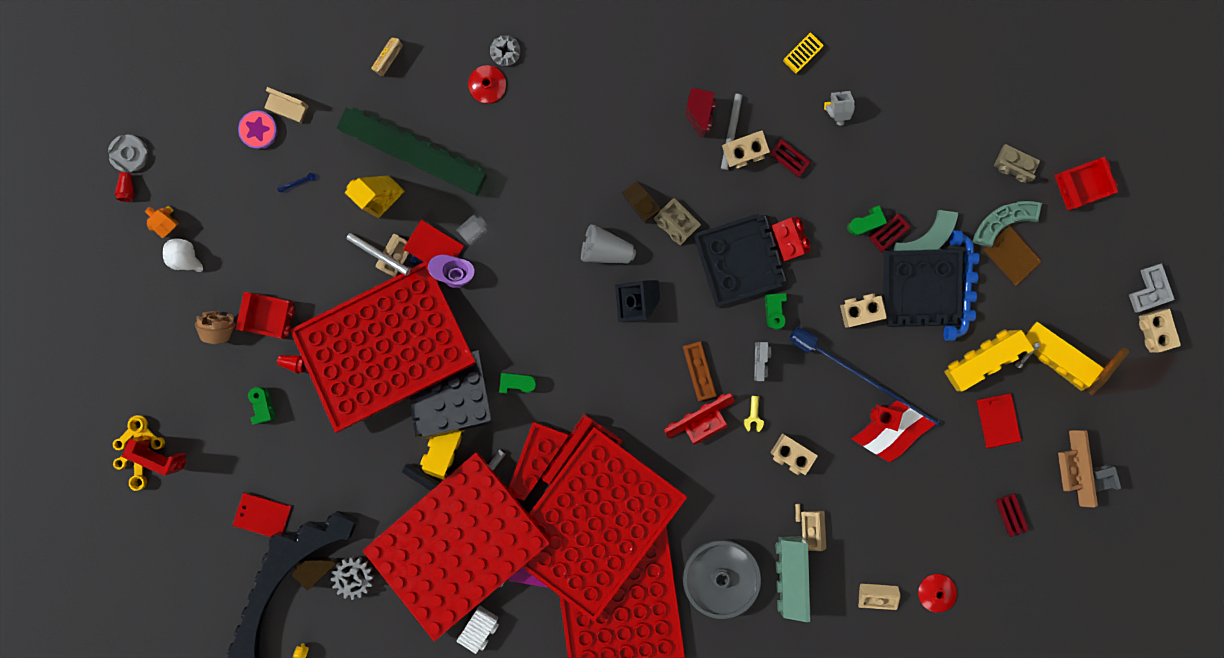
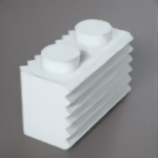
M479 605L457 639V642L475 654L479 649L483 651L488 643L487 636L489 633L493 635L499 626L496 623L498 616H495Z

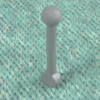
M1039 342L1032 346L1034 348L1033 351L1027 353L1020 361L1015 363L1017 368H1022L1023 363L1041 346Z

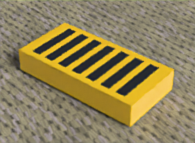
M810 32L783 59V62L797 74L824 45Z

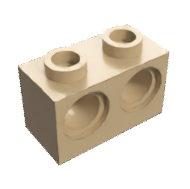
M762 130L722 145L729 167L736 165V168L748 165L747 160L759 161L765 158L764 154L770 152ZM753 143L758 146L757 152L752 149ZM735 149L740 151V159L735 156Z
M874 293L863 296L864 300L857 301L856 298L845 300V304L840 305L845 327L886 319L882 297H875ZM871 302L876 306L874 313L868 310V305ZM851 307L857 309L856 317H852L849 314Z
M1160 309L1139 316V326L1144 332L1145 346L1149 349V352H1162L1181 346L1170 309ZM1154 318L1157 320L1156 326L1153 324ZM1160 336L1162 337V340H1163V342H1162L1161 345L1159 344V337H1160Z
M784 434L780 436L770 452L774 455L773 460L781 465L784 462L791 466L789 470L798 476L800 473L806 475L817 458L816 454ZM783 446H788L789 453L782 456L780 449ZM800 456L805 457V463L802 466H798L796 463L797 458Z

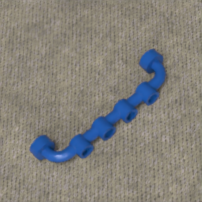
M958 230L952 231L949 241L950 245L960 246L962 243L966 245V253L964 254L965 272L962 277L964 282V290L962 292L963 308L960 318L962 324L958 330L955 326H945L943 333L945 341H955L956 337L965 335L969 329L970 321L973 322L976 318L975 310L970 309L971 302L975 303L977 300L976 291H972V283L976 284L978 281V273L973 272V264H978L979 254L974 253L972 240L968 236L963 235L962 231Z

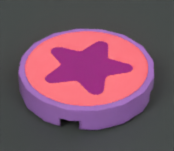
M257 110L243 116L239 122L238 132L243 143L259 150L273 144L278 134V128L273 117L266 112Z

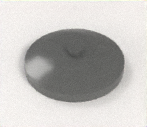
M714 540L701 545L690 555L683 571V585L689 601L699 612L712 618L727 619L742 614L754 603L760 590L761 576L756 560L746 548L732 541Z

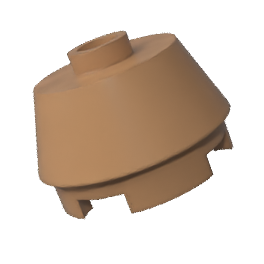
M219 311L203 312L202 317L197 316L195 327L200 340L210 344H220L229 341L235 327L234 317L229 313L227 316L219 315Z

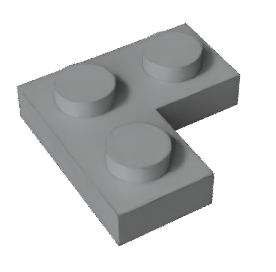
M1162 264L1140 270L1146 289L1129 294L1135 312L1175 300Z
M755 342V381H764V377L768 376V366H765V362H768V358H771V347L768 346V342Z

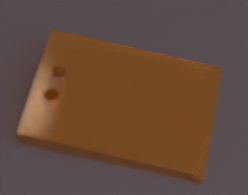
M1007 226L995 238L991 248L985 247L983 249L1015 286L1041 263V260L1010 226Z

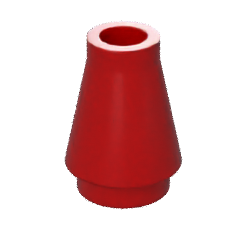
M126 172L119 173L114 193L116 200L121 202L133 201L135 194L132 174Z
M279 355L277 359L278 366H282L297 374L304 373L307 369L301 355Z

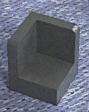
M1103 465L1093 468L1096 492L1110 488L1121 489L1115 466Z

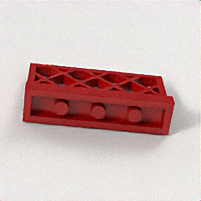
M584 413L542 474V480L548 484L554 481L575 450L578 449L580 443L584 441V437L589 434V430L593 425L599 428L601 432L603 431L608 434L606 436L609 438H614L618 445H621L623 440Z

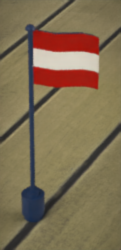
M796 327L791 333L789 340L792 341L793 345L806 353L814 352L815 350L821 352L896 400L887 407L903 412L898 431L877 426L870 422L862 431L851 437L852 440L887 462H891L903 454L920 435L931 427H938L940 425L939 420L936 421L818 347V337L803 327L801 329ZM888 412L883 413L881 416L882 422L887 421L889 418Z

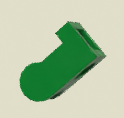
M880 205L870 209L869 216L851 220L847 225L848 232L856 236L886 224L887 222Z
M786 293L765 295L767 325L772 329H781L785 325L781 301H787Z
M501 373L499 392L508 393L509 388H514L528 393L536 388V380L529 375Z
M263 387L252 388L248 393L249 401L253 403L255 416L250 417L252 425L275 420L276 416L269 391Z

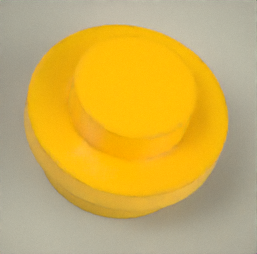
M304 643L301 646H296L293 657L306 658L309 647H306Z

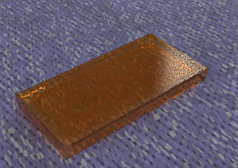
M1124 347L1121 348L1105 365L1102 372L1091 386L1087 388L1086 392L1093 395L1099 390L1130 351Z

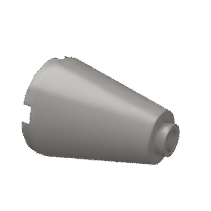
M590 224L585 235L587 236L586 241L582 245V261L591 263H629L630 260H634L636 250L633 249L632 244L596 225Z

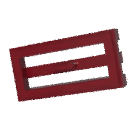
M783 139L778 142L769 154L798 178L811 163ZM782 145L805 165L802 166L779 147ZM777 151L779 154L785 157L788 161H790L793 165L800 169V171L796 170L793 166L787 163L775 152Z
M897 213L868 239L874 243V246L881 253L911 227ZM897 219L900 221L894 227H892L887 233H885L880 239H876V237L880 233H882L886 228H888L893 222H895ZM903 224L904 228L883 246L880 244Z
M1012 493L995 500L1008 536L1012 537L1014 534H1020L1022 531L1029 530L1015 494ZM1009 499H1011L1012 505H1013V507H1014V510H1015V512H1016V515H1017V518H1018V520H1019V523H1020L1021 527H1019V525H1018V522H1017V520H1016V517H1015V514H1014L1013 509H1012V507H1011V504H1010V502H1009ZM1002 502H1005L1008 513L1015 528L1014 530H1012Z

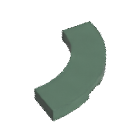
M1019 201L996 209L980 224L972 242L991 248L998 233L1006 226L1022 221L1038 222L1042 203Z
M938 210L932 227L924 236L908 243H895L894 250L939 249L951 235L957 221L958 212Z

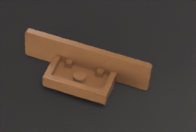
M1086 430L1069 431L1071 450L1058 453L1063 491L1077 490L1081 507H1097L1088 433Z

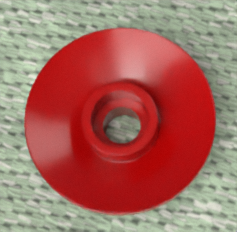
M485 65L472 72L469 77L468 88L474 99L481 103L490 104L498 101L504 95L506 79L498 68ZM485 80L490 81V84L488 86L483 85V82Z
M932 574L924 578L920 583L918 597L921 604L929 611L944 612L955 603L957 590L953 581L947 576ZM938 592H942V596L940 598H937Z

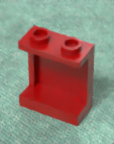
M1105 157L1054 175L1067 211L1118 193L1117 182L1112 177L1110 163Z
M244 292L236 330L287 339V336L291 333L290 320L295 314L294 302Z
M146 435L130 438L121 456L164 476L179 472L185 467L187 462L185 459L187 454L184 452L167 458L149 450L148 446L152 438Z

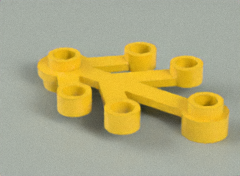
M141 415L131 417L127 425L128 430L113 442L115 450H123L127 445V441L133 435L134 438L146 435L152 438V448L161 449L165 446L164 439L157 438L147 428L148 422ZM138 421L141 423L140 428L136 426ZM157 440L160 441V446H159V447L156 446V441H157ZM118 441L122 442L121 448L118 447ZM123 457L114 460L113 466L118 470L124 469L127 466L128 460ZM119 460L123 463L121 467L118 465ZM134 463V476L129 479V487L134 491H138L146 487L147 479L143 476V466ZM138 479H141L142 485H138Z

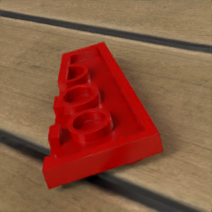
M533 421L508 488L515 498L523 501L527 498L569 434Z

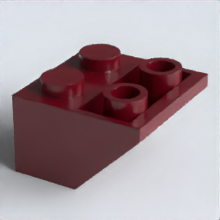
M691 88L685 115L698 135L704 138L705 133H709L713 118L710 117V114H713L717 99L713 98L714 92Z

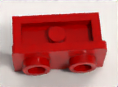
M798 216L771 225L784 261L811 252L810 241L803 231L804 224Z

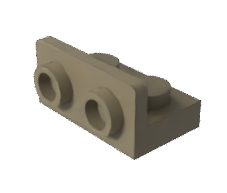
M1005 144L994 166L999 168V172L1016 176V180L1026 183L1035 179L1034 173L1040 160Z
M675 198L654 217L657 225L664 229L671 239L679 245L701 225Z

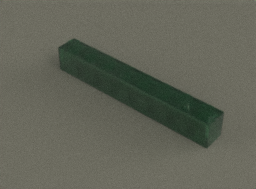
M347 107L345 108L336 127L339 131L478 197L487 178V175L483 173V168L477 165L471 167L466 164V160L460 157L454 159L449 156V152L441 148L437 151L432 148V144L424 140L420 143L414 140L415 136L405 132L401 134L397 132L398 128L391 124H387V126L380 124V119L371 115L368 118L363 115V111L355 107L352 110Z

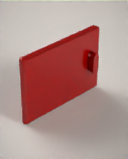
M421 219L403 250L429 263L433 257L438 255H448L457 258L464 246Z
M1011 393L976 400L986 444L985 447L987 449L1021 442Z
M243 492L232 526L271 537L279 531L284 532L292 506Z

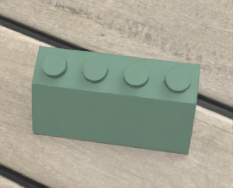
M802 536L778 537L779 542L775 544L776 554H779V562H776V572L780 574V581H777V592L780 593V600H777L778 612H781L783 618L810 622L808 543Z

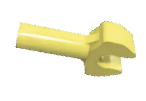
M752 396L751 413L747 419H744V426L747 431H750V424L753 421L757 423L756 430L760 432L764 425V421L758 417L759 396Z

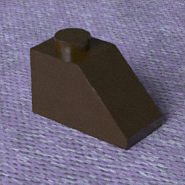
M637 181L622 192V195L644 223L659 213L660 208Z
M310 557L306 561L302 559L294 566L296 570L291 575L308 591L340 560L332 557Z

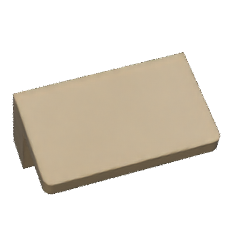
M267 87L266 91L270 95L264 108L302 124L309 106L301 100Z

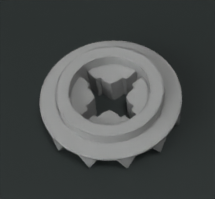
M501 35L494 39L492 45H490V55L493 61L501 66L514 64L520 56V46L517 40L509 35ZM507 43L508 50L511 52H506L503 57L502 51L498 48H504Z

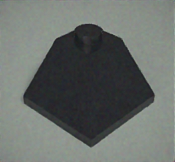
M659 280L615 284L618 322L649 319L660 300Z

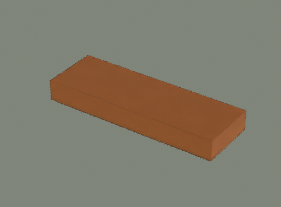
M701 341L682 346L697 400L702 401L716 397Z

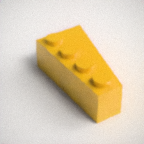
M389 175L354 179L347 185V190L345 191L362 210L377 218H380L405 192Z
M1038 322L1025 335L1032 346L1037 342L1041 345L1033 354L1080 391L1090 387L1104 369Z
M1002 330L996 334L997 338L994 340L983 342L980 345L981 348L977 351L972 350L964 355L965 358L960 362L956 360L949 364V369L944 372L956 391H964L985 379L984 374L986 373L990 375L999 371L1002 367L1001 364H1008L1018 360V354L1033 351L1034 348L1023 331Z
M465 430L430 438L428 442L430 449L428 454L423 455L420 465H423L422 470L424 473L442 480L448 477L449 474H446L447 468H450L453 464L454 451L458 449L462 438L461 433Z

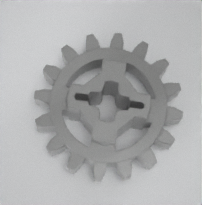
M354 556L350 557L349 561L347 558H344L342 563L336 564L338 569L332 571L336 575L331 578V581L336 582L333 589H339L338 595L344 593V599L349 595L351 600H354L356 595L361 598L363 592L367 594L369 591L368 587L373 585V582L370 580L374 578V575L369 573L373 568L366 567L368 561L361 563V557L357 561H355ZM347 566H353L351 570H343ZM350 575H354L355 581H352V577ZM355 586H362L360 589L353 590Z

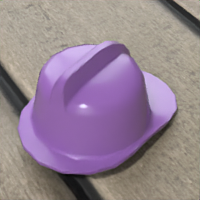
M438 255L433 257L428 263L430 275L434 279L445 282L452 288L463 287L474 276L473 265L464 259L448 255Z

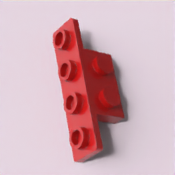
M732 393L723 394L713 403L703 405L697 412L689 413L679 422L669 424L664 429L668 439L686 430L692 443L696 445L727 428L728 426L719 411L735 402Z

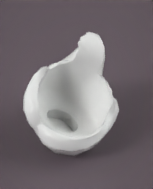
M171 239L164 244L163 259L168 267L174 270L203 271L201 262L195 257L192 243L183 239Z

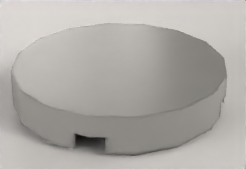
M134 135L118 136L111 142L108 148L110 163L114 168L122 172H137L145 166L148 160L146 144L142 139Z

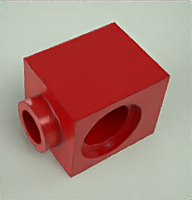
M876 404L870 413L871 423L898 431L903 412ZM888 412V420L882 422V414Z

